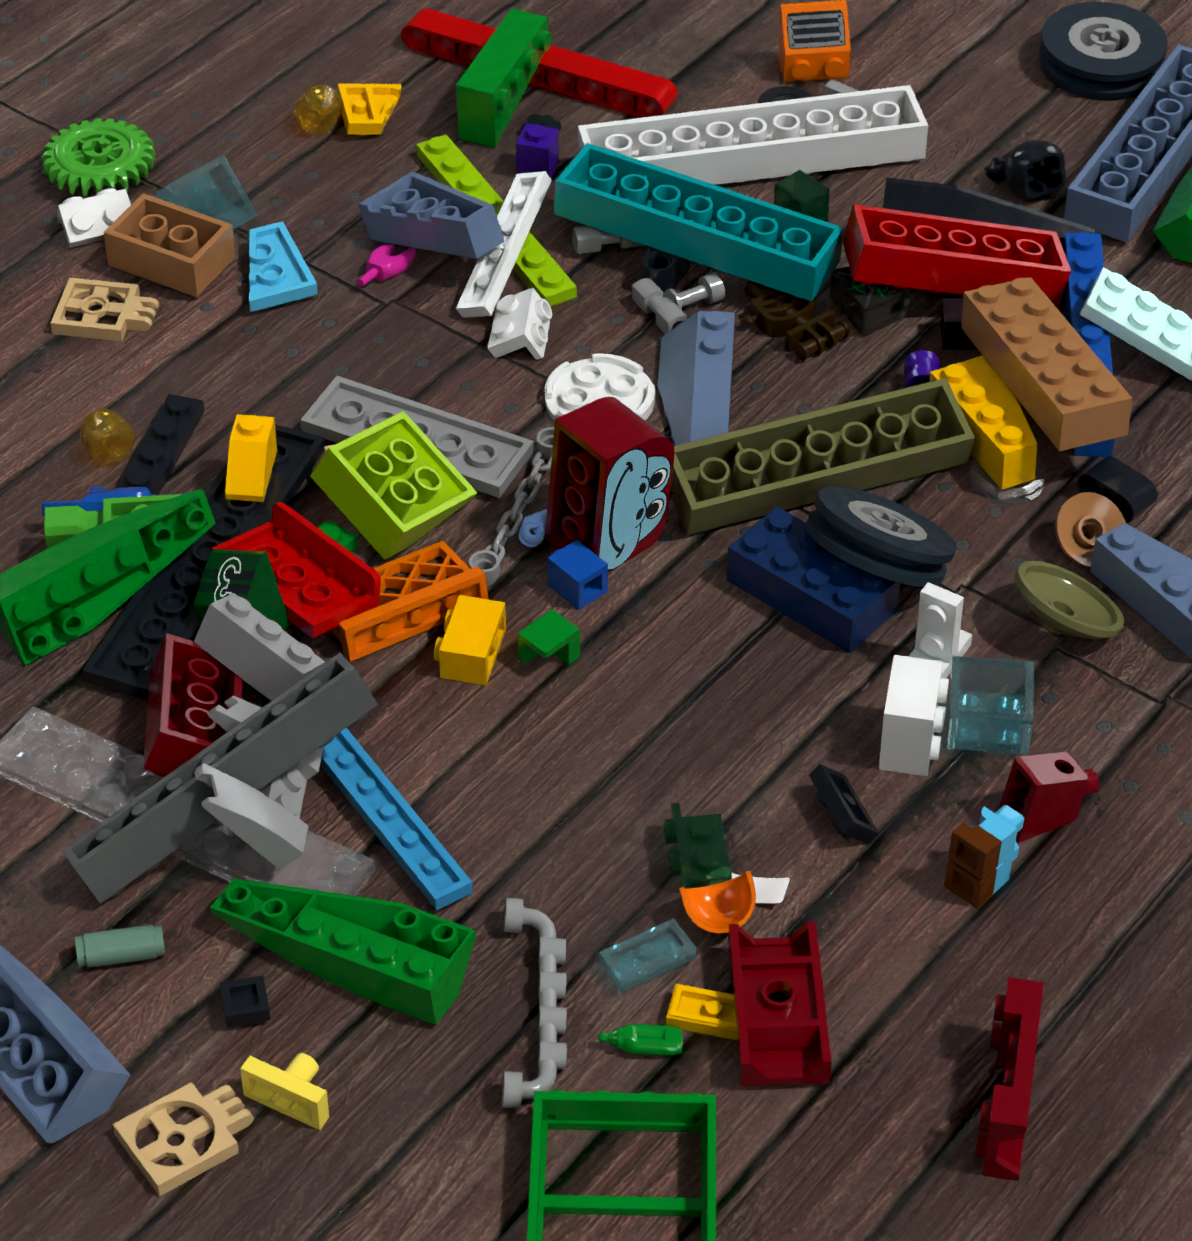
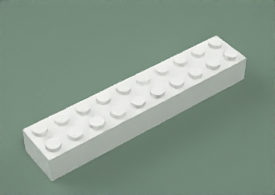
M906 85L579 125L578 153L586 143L717 185L924 159L926 156L928 124L911 86Z

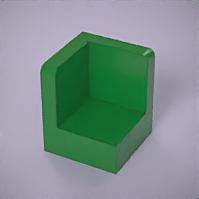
M551 609L518 632V659L523 663L529 662L537 655L548 658L554 654L570 665L580 657V629Z

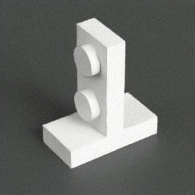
M928 582L920 592L915 649L908 657L943 661L941 678H947L971 646L972 634L960 629L964 597Z

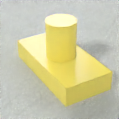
M298 1053L285 1071L252 1056H249L240 1068L244 1096L318 1130H321L329 1119L327 1090L310 1083L319 1070L317 1062L311 1056Z

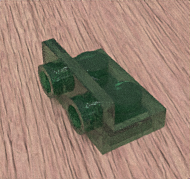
M679 802L671 803V819L663 820L665 843L673 844L674 850L669 851L671 876L679 875L680 887L686 889L705 887L731 880L732 874L721 814L682 817Z

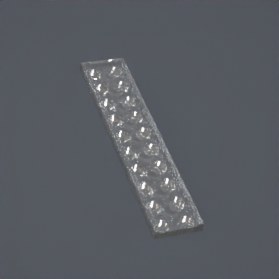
M32 706L0 740V776L99 822L104 821L164 778L143 769V755L35 706ZM220 821L214 822L201 831L188 845L179 847L171 853V855L229 882L235 878L356 896L376 872L375 860L309 830L307 832L304 853L279 870Z

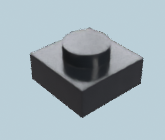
M263 975L220 982L227 1027L271 1020Z

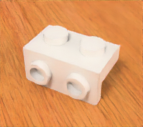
M112 188L105 189L97 193L96 196L85 199L79 196L71 197L58 205V222L63 226L69 248L105 240L104 231L131 205L126 189L119 191Z
M534 288L515 295H507L498 301L487 348L494 358L526 347L536 360L543 358L546 342L548 341L550 320L552 318V310L549 303L545 299H541Z

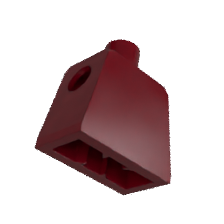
M1067 752L1016 757L998 810L1004 805H1008L1024 817L1023 828L1016 836L1018 843L1073 822L1078 816L1084 796L1096 793L1099 790V778L1093 769L1082 770L1074 758Z

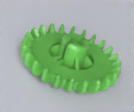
M101 118L94 119L93 122L88 120L81 121V125L71 124L69 125V130H59L57 132L58 135L52 136L49 139V143L44 146V153L41 156L44 174L49 177L51 184H55L57 181L59 190H63L66 183H68L71 195H74L76 187L81 185L83 196L86 198L90 187H94L96 193H99L103 186L115 189V184L119 183L123 186V189L128 191V178L132 179L135 185H139V173L144 178H147L148 169L152 170L154 167L155 149L153 148V141L147 137V133L139 130L136 125L131 124L127 126V122L121 120L114 123V119H107L105 122H102Z

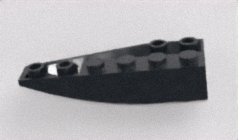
M886 178L883 200L884 209L1057 232L1062 247L1064 246L1065 232L1095 233L1094 228L958 185Z

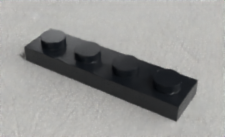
M168 394L116 489L147 487L151 494H160L205 412L203 400Z

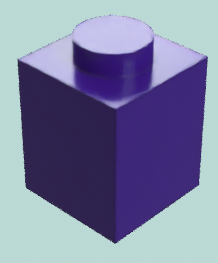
M526 123L516 142V175L546 171L551 179L559 163V129Z

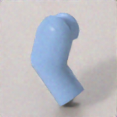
M547 509L524 518L518 534L519 540L523 545L536 547L542 542L545 535Z

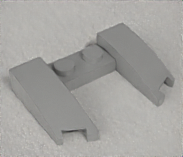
M232 696L224 702L229 709L217 705L208 712V716L229 732L262 707ZM323 747L317 748L303 758L293 770L282 773L268 783L262 792L202 763L195 769V777L211 787L215 794V797H208L202 801V807L280 870L304 853L308 825L300 820L307 780L319 772Z

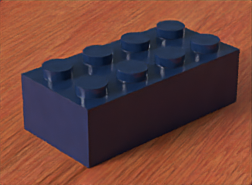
M777 506L728 547L727 581L846 652L851 653L898 611L900 583L866 572L833 555L808 534L804 521Z

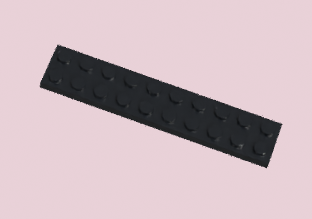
M275 424L277 454L264 502L226 499L227 463L205 493L216 524L135 593L83 668L82 673L85 682L148 700L150 669L166 633L194 641L198 633V617L194 608V601L211 548L272 521L273 505L279 502H283L286 505L290 503L324 452V437Z

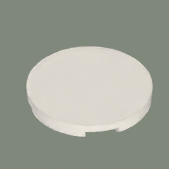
M592 354L590 359L579 360L571 364L566 361L549 375L545 384V406L554 421L556 418L603 397L618 399L645 421L652 413L655 405V385L643 372V367L632 360L612 354Z

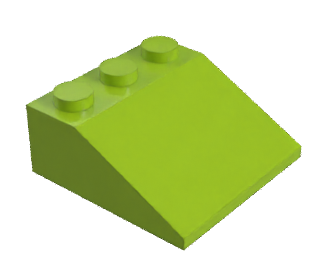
M404 411L329 447L310 476L384 560L413 545L477 495L476 490Z

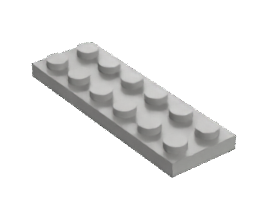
M336 376L300 419L301 431L339 443L404 411L475 490L498 498L502 496L534 453L533 440L340 376Z

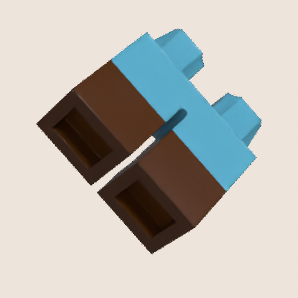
M1004 805L995 813L984 806L981 811L980 824L976 828L971 829L962 823L953 830L944 887L975 908L981 906L1009 880L1012 861L1018 857L1019 853L1016 836L1023 828L1024 817L1008 805Z

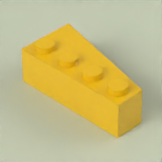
M982 355L931 371L930 382L944 378L947 379L975 436L970 455L1000 489L1004 490L1034 480L1037 457L1035 437L1017 398Z

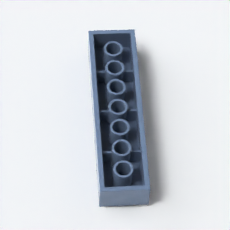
M1180 44L1176 46L1068 187L1065 220L1094 228L1097 233L1127 243L1136 233L1192 156V48Z

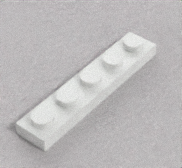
M546 171L516 175L497 216L504 242L495 247L489 255L478 258L456 307V310L463 318L492 316L552 182Z

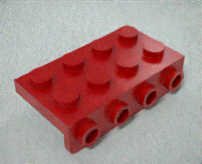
M283 502L273 505L272 521L211 548V552L215 549L267 551L289 621L312 639L339 626V623L343 620L379 606L381 578L378 572Z

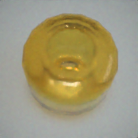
M316 84L308 87L297 101L294 109L295 119L305 131L311 134L322 135L328 133L341 117L343 103L339 94L333 88Z
M107 408L99 409L89 414L80 428V439L84 447L100 462L108 464L119 462L126 458L135 443L131 425L118 412Z

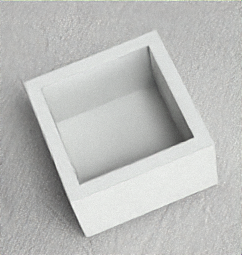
M894 655L884 709L879 770L928 776L930 760L938 761L941 736H934V733H941L943 731L946 707L938 706L939 702L946 703L949 679L941 678L943 661Z

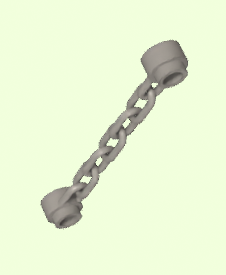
M554 427L544 428L538 432L536 436L537 453L532 461L533 470L530 476L523 479L514 495L516 501L512 510L505 512L496 529L498 535L494 543L488 545L482 551L475 552L469 558L470 568L478 566L485 573L487 586L493 584L500 576V562L505 555L504 545L508 537H512L518 531L523 521L522 512L526 504L531 503L535 499L541 487L539 480L543 471L551 468ZM526 484H528V488L532 490L528 498L527 493L523 491ZM508 517L515 523L511 531H509V526L505 524Z

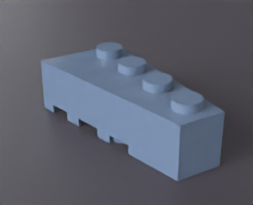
M1126 523L1096 538L1090 572L1192 659V559Z

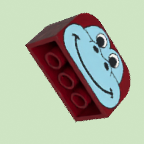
M614 397L597 399L556 418L544 540L557 550L578 540L608 564V572L653 546L660 537L667 520L675 455L673 443Z

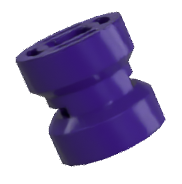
M918 350L906 357L904 361L905 388L930 382V372L941 369L940 360L936 354L927 350Z

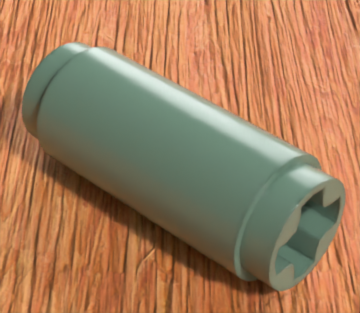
M151 924L83 933V936L75 937L78 967L87 966V968L151 960L157 959V956H165L162 925L153 926Z

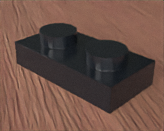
M821 764L809 774L817 789L815 792L817 799L829 809L834 818L832 825L836 831L846 839L852 837L869 845L880 833L847 777Z

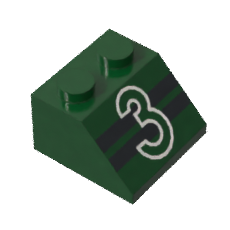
M215 549L210 552L194 601L199 628L209 605L232 593L249 601L254 609L266 618L277 622L282 629L290 625L267 551Z

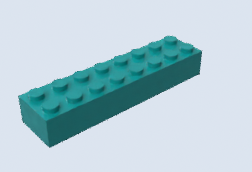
M586 143L555 180V215L697 262L701 265L715 268L733 276L780 290L798 298L812 301L841 259L843 227Z

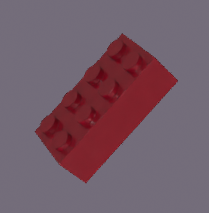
M166 633L150 669L143 761L144 770L151 771L162 777L170 774L227 733L226 730L208 716L210 710L217 705L229 709L224 702L232 696L242 699V678L194 643V641Z

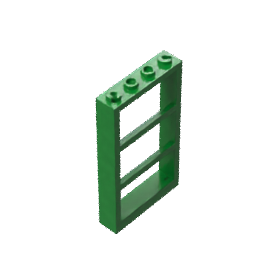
M534 1091L527 1241H543L544 1214L701 1217V1241H716V1095H701L699 1093L656 1094L654 1092ZM548 1130L701 1133V1198L545 1195Z

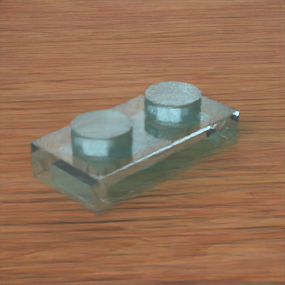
M674 918L599 952V964L621 993L696 958V946Z

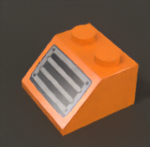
M846 0L780 4L778 62L783 82L849 78L851 48Z

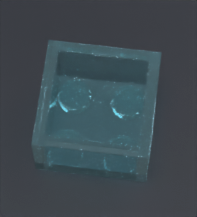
M952 656L948 699L947 749L1029 755L1034 716V662Z

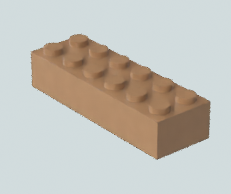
M1031 277L1017 278L1013 281L996 285H985L978 289L964 292L961 329L1058 451L1128 435L1132 397Z

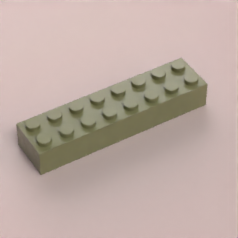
M944 378L674 446L675 455L670 489L674 493L671 499L686 534L690 535L764 516L777 506L787 510L814 503L819 491L824 487L838 486L864 490L965 464L968 461L975 436L947 379Z

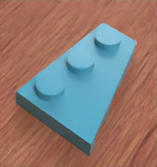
M283 221L249 230L250 312L318 295L317 282Z

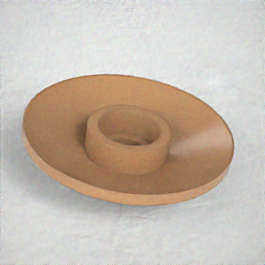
M1080 493L1069 498L1060 507L1055 522L1056 537L1061 549L1072 561L1083 567L1090 568L1096 538L1125 523V520L1118 507L1108 498L1097 493ZM1082 528L1087 530L1089 539L1083 535Z

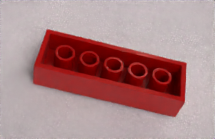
M853 204L842 241L853 280L867 285L877 283L893 285L899 289L916 288L937 294L946 292L964 296L965 291L978 289L985 285H996L1013 281L1017 278L1031 277L1055 307H1059L1071 274V269L1059 236L1054 231Z

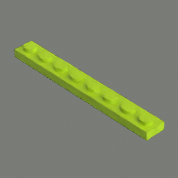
M447 134L416 144L417 156L440 183L492 204L496 216H498L504 201ZM529 231L514 264V272L529 289L534 288L541 299H545L549 303L550 307L577 298V286Z

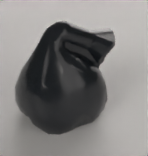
M1025 141L1015 146L1014 149L1007 152L1001 158H993L991 164L984 167V172L989 179L995 182L1006 179L1016 196L1027 200H1035L1043 195L1059 192L1066 180L1063 152L1058 146L1047 141Z

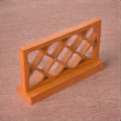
M442 540L375 567L374 569L381 578L379 604L381 605L343 620L339 623V626L330 631L341 642L343 655L352 662L444 624L447 611L449 609L454 610L459 595L489 600L485 573L478 566L470 568ZM440 556L444 559L443 564L426 563ZM400 572L410 573L408 578L392 577ZM420 574L437 575L435 580L418 579ZM386 588L402 589L400 594L384 593Z

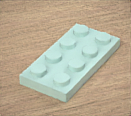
M1103 267L1094 281L1080 315L1192 381V319L1183 311L1175 310L1158 300L1154 294L1143 291L1131 284L1122 275L1111 272Z

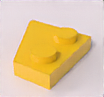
M338 84L336 95L347 134L358 136L381 134L400 99L401 84Z

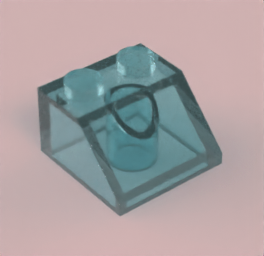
M225 155L214 159L154 193L156 198L230 223L233 230L259 216Z

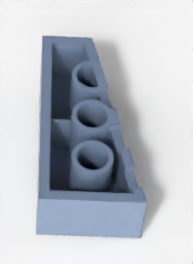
M414 171L358 204L370 240L475 259L489 255L495 247L504 242L492 204Z

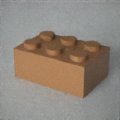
M145 193L138 197L104 231L108 266L194 297H198L235 259L232 224Z

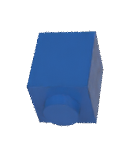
M578 540L562 549H558L547 558L548 586L576 609H582L608 592V564Z

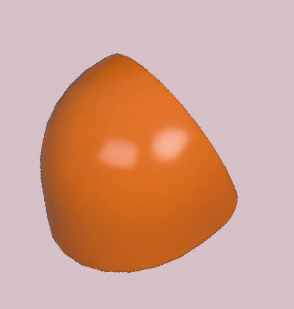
M746 871L736 878L710 886L687 889L684 887L679 888L685 912L697 926L708 932L728 933L729 924L744 925L752 915L755 907L756 891L751 871Z

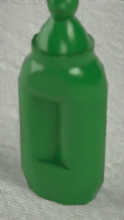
M633 1023L623 1028H617L609 1034L601 1032L598 1036L599 1042L605 1043L608 1041L616 1049H622L624 1052L632 1055L676 1056L682 1053V1028L673 1025Z

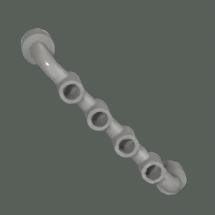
M520 898L505 899L503 929L504 932L521 933L522 925H530L539 932V1075L535 1080L526 1082L522 1081V1072L504 1071L502 1108H520L521 1099H534V1091H549L555 1083L557 1070H565L567 1059V1043H557V1034H565L567 1009L557 1007V999H565L566 973L556 972V964L565 965L566 939L556 938L554 923L550 918L539 910L523 907V899Z

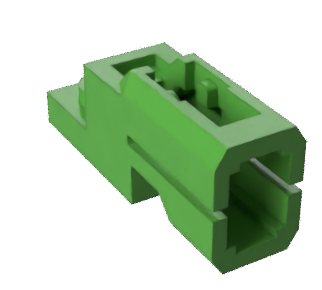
M181 494L103 499V510L85 511L77 505L45 507L44 530L47 549L112 519Z

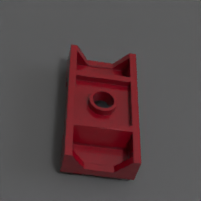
M806 922L788 938H753L738 924H729L728 955L730 977L733 981L740 1086L830 1083L832 1059L816 922ZM775 992L785 993L790 999L785 1002H775L768 996Z
M1008 977L1006 995L997 994L989 1048L998 1049L996 1067L1005 1068L1003 1085L994 1084L992 1103L984 1101L982 1103L975 1155L984 1157L982 1176L1019 1181L1024 1134L1026 1133L1044 982Z

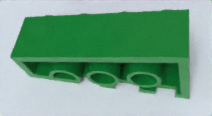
M513 8L507 13L456 84L459 139L492 148L497 147L538 64L551 45L552 33L548 31V17Z

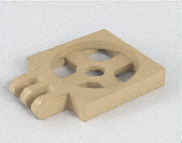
M69 278L51 321L52 334L122 341L126 330L143 332L150 330L159 307V302L155 298L140 297L138 284ZM108 295L121 300L123 303L109 302L107 299ZM92 305L102 306L100 310H89V307ZM66 311L81 312L84 315L82 321L67 320L65 317ZM105 315L119 316L114 325L100 324L98 320Z
M190 1082L113 1124L116 1138L160 1197L238 1154V1143L232 1135L248 1127L253 1122L254 1116L248 1109H244V1103L239 1097H235V1092L229 1085H224L203 1097L193 1083ZM184 1106L195 1109L200 1117L186 1125L176 1124L169 1114ZM152 1124L159 1134L158 1140L139 1150L136 1145L137 1132ZM212 1132L214 1134L213 1142L209 1149L200 1157L194 1149L195 1141ZM173 1134H181L185 1138L184 1142L179 1146H171L167 1140ZM167 1157L178 1159L181 1165L163 1166L156 1164V1162Z

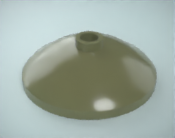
M1026 561L1020 564L1017 569L1015 582L1019 594L1030 611L1042 621L1043 626L1049 631L1074 638L1106 639L1116 636L1123 627L1124 617L1117 605L1099 588L1077 574L1041 561Z

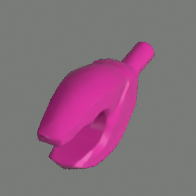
M393 244L376 248L368 258L366 264L367 273L357 279V284L363 287L372 279L381 282L401 275L411 265L416 255L415 248H409L404 252H400L397 256H393L395 252Z

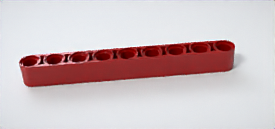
M423 8L401 30V37L403 42L415 51L470 66L496 28ZM550 45L548 51L544 53L529 82V85L639 118L664 115L678 97L677 88L666 78L554 45Z

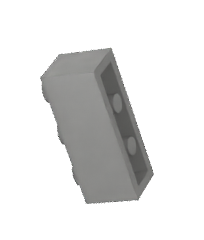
M235 593L209 605L194 639V643L271 701L326 663L314 654L309 646L298 642L282 630V627L277 622L266 618L254 609L249 601L237 596Z

